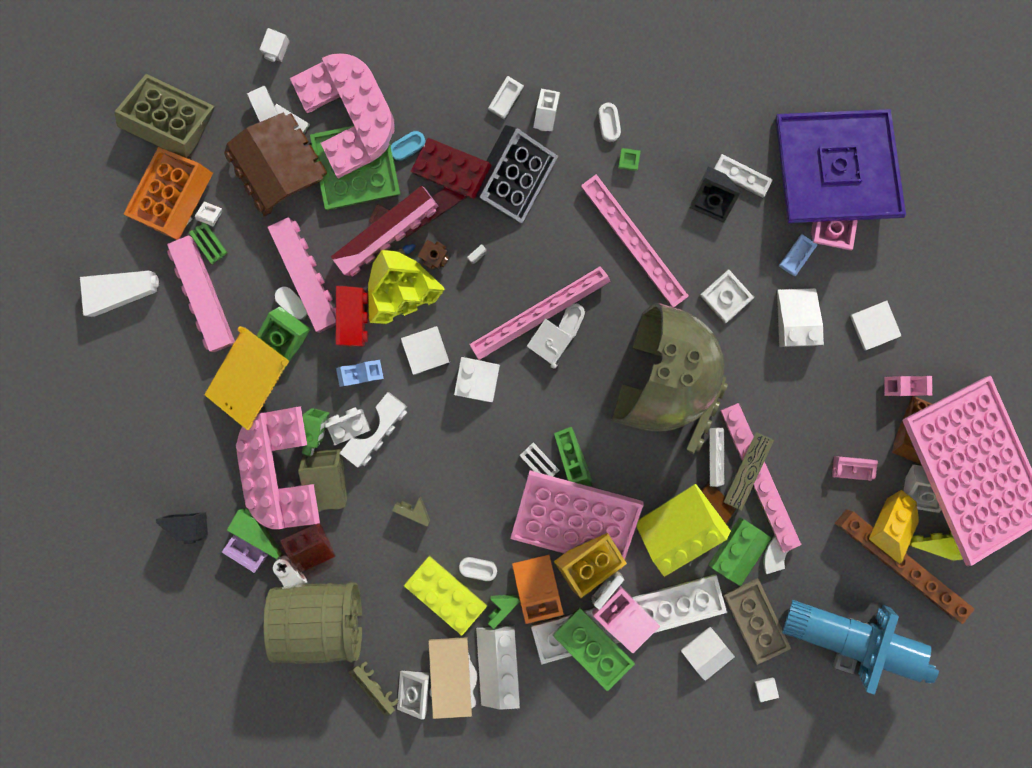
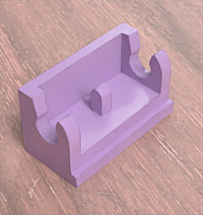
M236 535L232 536L222 553L253 573L260 569L269 555Z

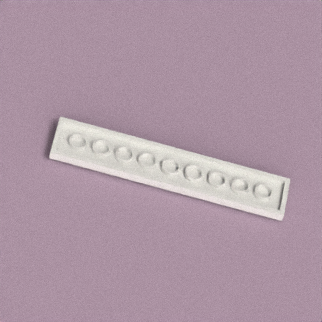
M716 574L632 597L660 625L654 633L727 613ZM595 608L584 611L615 643H620L593 616L592 611ZM571 615L531 625L541 664L572 656L552 635Z

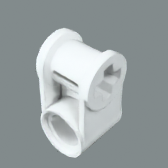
M281 556L274 563L273 571L283 587L307 584L306 577L289 556ZM281 564H282V565L286 564L287 567H286V568L283 567V568L281 569V568H280V565H281Z

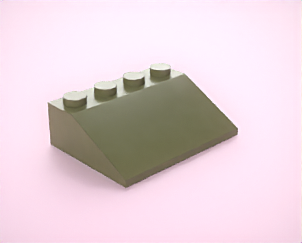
M145 74L114 112L117 127L167 151L187 158L196 147L215 107Z

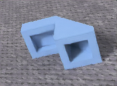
M380 360L336 368L340 387L384 379Z

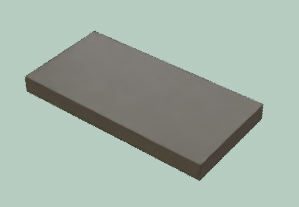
M758 578L723 594L756 665L791 649Z

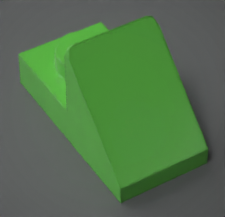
M495 595L490 597L499 607V610L495 608L488 616L490 618L488 624L493 629L520 602L518 595Z

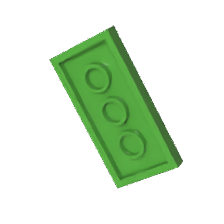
M580 607L552 634L606 691H609L635 665L634 661Z

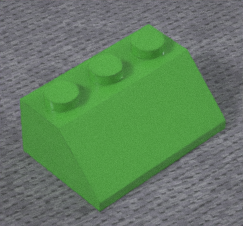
M739 517L732 527L727 540L721 544L708 565L741 586L772 538Z

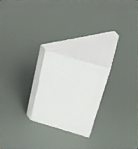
M708 627L681 650L705 681L735 657L711 627Z
M400 671L397 710L419 719H425L430 673Z

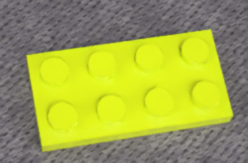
M430 556L404 585L461 636L487 607L482 600Z

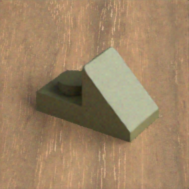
M421 496L414 509L411 508L412 505L404 501L395 504L393 512L428 527L430 518Z

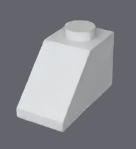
M541 89L533 128L541 131L553 130L560 92Z

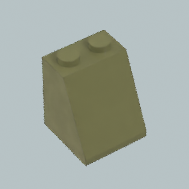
M342 449L317 451L312 456L303 454L299 467L301 486L314 484L318 512L326 509L338 510L346 506L347 492L343 456L340 454Z

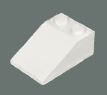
M816 289L777 290L779 347L824 345L823 323Z

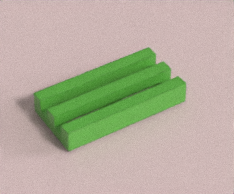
M202 222V225L195 227V230H191L189 233L209 262L214 264L228 254V252L208 224ZM204 228L220 249V254L202 231ZM197 233L200 234L202 239L205 241L207 246L215 255L214 258L211 256V254L208 252V250L203 245L201 240L198 238V236L196 235Z

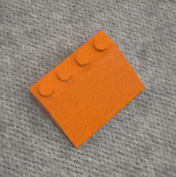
M158 147L123 215L166 236L179 240L213 173L198 162Z

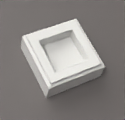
M204 201L195 218L198 221L214 226L222 213V208Z
M481 244L467 258L472 264H475L487 251Z
M773 677L755 682L760 702L779 698L776 682Z

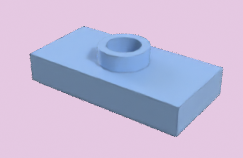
M801 234L779 264V267L795 277L817 247V244Z

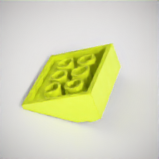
M696 484L640 518L636 525L652 561L664 577L726 541L731 532Z

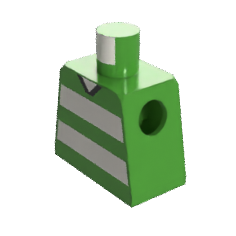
M311 408L303 414L307 445L303 446L302 454L312 456L314 449L322 443L326 430L324 424L328 422L329 412Z

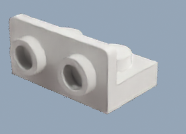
M352 408L345 411V416L340 418L339 415L333 416L328 419V423L324 424L325 428H328L334 445L371 430L362 409Z

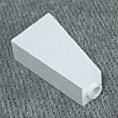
M152 271L80 277L83 316L95 317L157 292V287L159 286L158 276Z

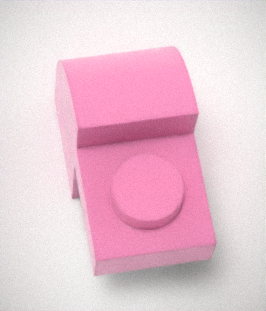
M932 376L884 377L885 396L932 395Z

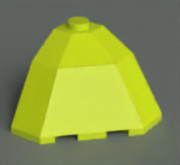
M381 250L373 262L368 282L370 323L381 324L394 321L393 318L403 313L405 316L417 311V307L422 304L428 303L430 305L435 303L445 289L417 261L396 251Z

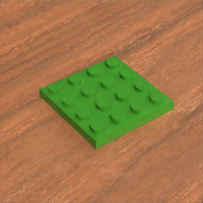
M354 126L310 134L312 147L319 158L315 162L321 161L327 171V174L323 176V180L320 182L326 211L401 195L391 144L376 160L337 178L321 143Z

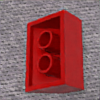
M336 286V345L365 347V342H368V331H365V323H368V312H365V304H368V293H365L363 288Z

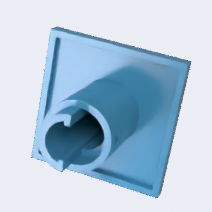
M795 600L791 601L782 633L860 661L858 674L868 693L875 695L882 669L917 682L925 680L926 683H934L939 674V670L935 669L936 666L929 664L931 646L894 634L899 616L891 607L882 605V609L878 608L875 616L877 625L874 623L868 625Z

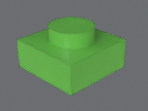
M621 148L618 168L637 171L641 151Z

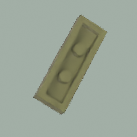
M367 662L353 667L348 672L384 716L391 715L395 711L392 706H395L399 700L389 701L388 698L392 694L391 691L383 696V693L380 691V685L368 678L374 673V670L372 669L368 673L364 671V666L368 664Z

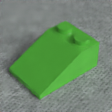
M278 307L268 313L257 337L290 362L303 344L310 328L283 308Z

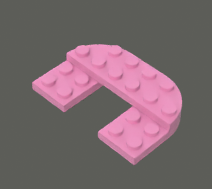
M348 54L325 56L322 58L323 62L290 78L306 113L341 97L354 127L321 143L337 178L380 157L389 147L392 134H394L393 115L372 72L363 61Z
M301 406L257 414L250 430H246L242 426L236 443L245 505L256 521L270 529L320 523L314 484L278 489L272 451L307 445Z

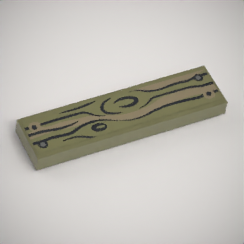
M758 432L755 433L724 503L742 511L774 442L773 439Z

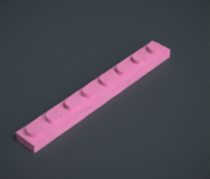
M597 174L582 184V190L670 306L675 307L686 299L688 294Z
M601 266L472 342L470 344L478 360L482 359L536 327L545 319L553 317L555 314L611 282L609 276Z
M739 403L720 412L743 461L752 442L753 434ZM764 461L753 487L781 551L786 552L800 546L801 543Z

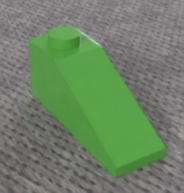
M569 427L554 433L568 481L592 486L593 482L573 428Z
M242 508L237 511L227 531L276 559L280 558L283 553L267 528L256 521L248 508Z

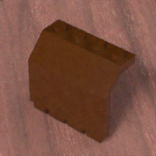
M283 112L249 126L226 144L224 155L227 161L233 164L236 176L242 179L245 184V191L248 195L252 196L256 209L264 217L271 214L273 207L284 198L321 182L323 176L327 174L321 161L314 163L319 158L312 146H304L309 141L301 128L294 130L299 125L292 113L285 115Z

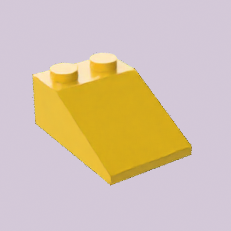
M608 533L570 549L554 561L572 591L580 598L627 564Z

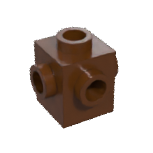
M427 240L418 254V258L424 261L423 265L431 270H434V268L439 270L441 266L445 267L449 260L447 256L448 251L445 250L446 246L438 241L434 244Z

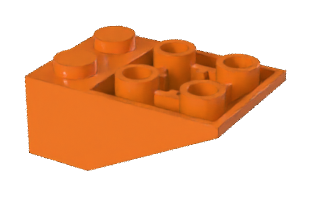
M550 555L512 563L525 623L528 624L564 615Z

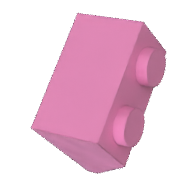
M857 220L813 222L811 230L813 243L852 251Z

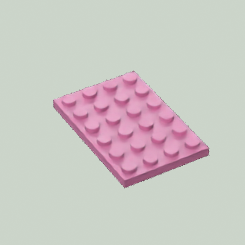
M529 471L510 539L566 553L570 549L608 533L625 560L643 508V501Z

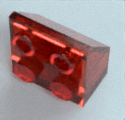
M321 523L313 524L280 540L289 560L300 573L336 556Z

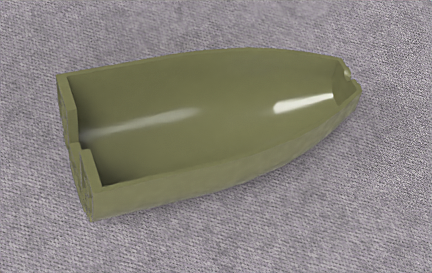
M660 303L653 304L642 313L632 348L661 356L662 361L657 365H653L650 378L644 390L621 385L611 421L629 427L658 432L683 427L698 419L707 411L714 402L722 385L724 358L717 338L701 320L686 311Z

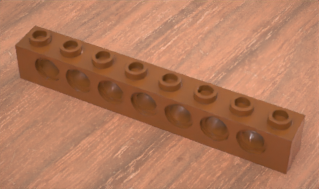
M846 509L835 522L836 526L955 621L964 624L975 610L907 554H905L902 563L899 564L870 541L869 537L873 527L855 512Z

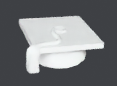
M545 319L527 347L551 363V368L555 369L559 365L557 363L558 359L573 338Z

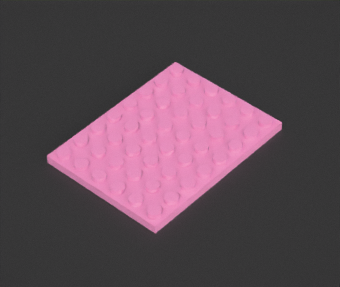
M991 376L984 377L902 420L966 566H972L1032 530V468Z

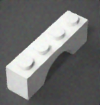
M387 392L375 407L380 417L379 427L375 434L367 439L351 438L340 452L342 456L356 467L365 466L372 458L369 456L373 450L377 451L383 444L382 438L385 435L389 436L395 429L393 424L397 419L401 421L407 413L405 411L407 406L390 392Z

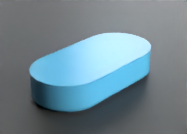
M413 131L395 141L391 145L393 159L403 161L421 151L426 142L424 135L419 131Z

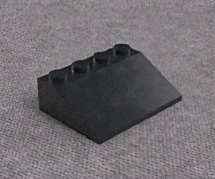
M505 125L486 160L492 166L475 198L512 219L523 223L558 155L518 128Z

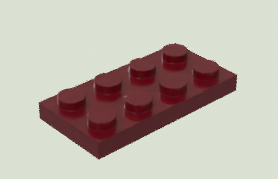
M427 138L411 172L474 200L492 165L485 160Z

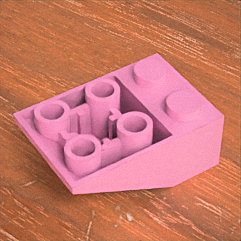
M621 586L616 589L600 610L595 608L592 611L593 616L632 653L660 627Z

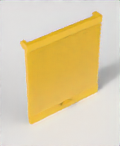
M240 326L238 327L240 333L204 395L246 430H250L255 417H257L261 407H263L265 400H267L289 360L247 328Z

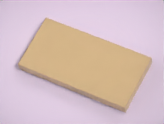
M468 637L429 640L433 719L471 717Z

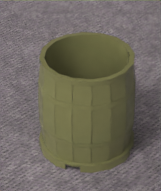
M348 582L347 584H303L271 588L266 598L264 610V642L269 661L272 663L293 664L330 663L341 660H348L349 662L358 661L362 644V627H358L357 616H362L361 595L358 584L355 582Z

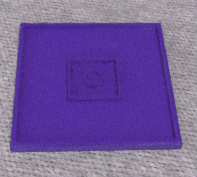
M891 109L776 115L788 223L893 219L906 216Z

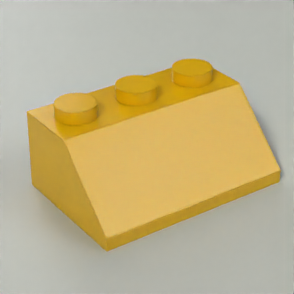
M903 490L888 497L869 537L870 541L899 564L904 559L919 522L917 502Z

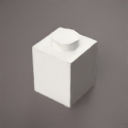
M268 28L260 51L265 59L271 62H275V60L282 62L290 41L285 34Z

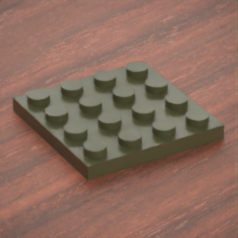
M723 377L722 385L714 402L701 415L687 447V452L694 454L695 451H700L704 439H701L702 434L707 435L712 423L709 418L710 416H715L720 402L717 400L718 398H723L727 389L726 377Z

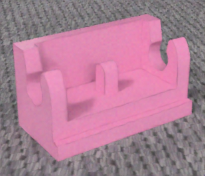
M834 456L832 477L872 481V479L876 478L878 460Z

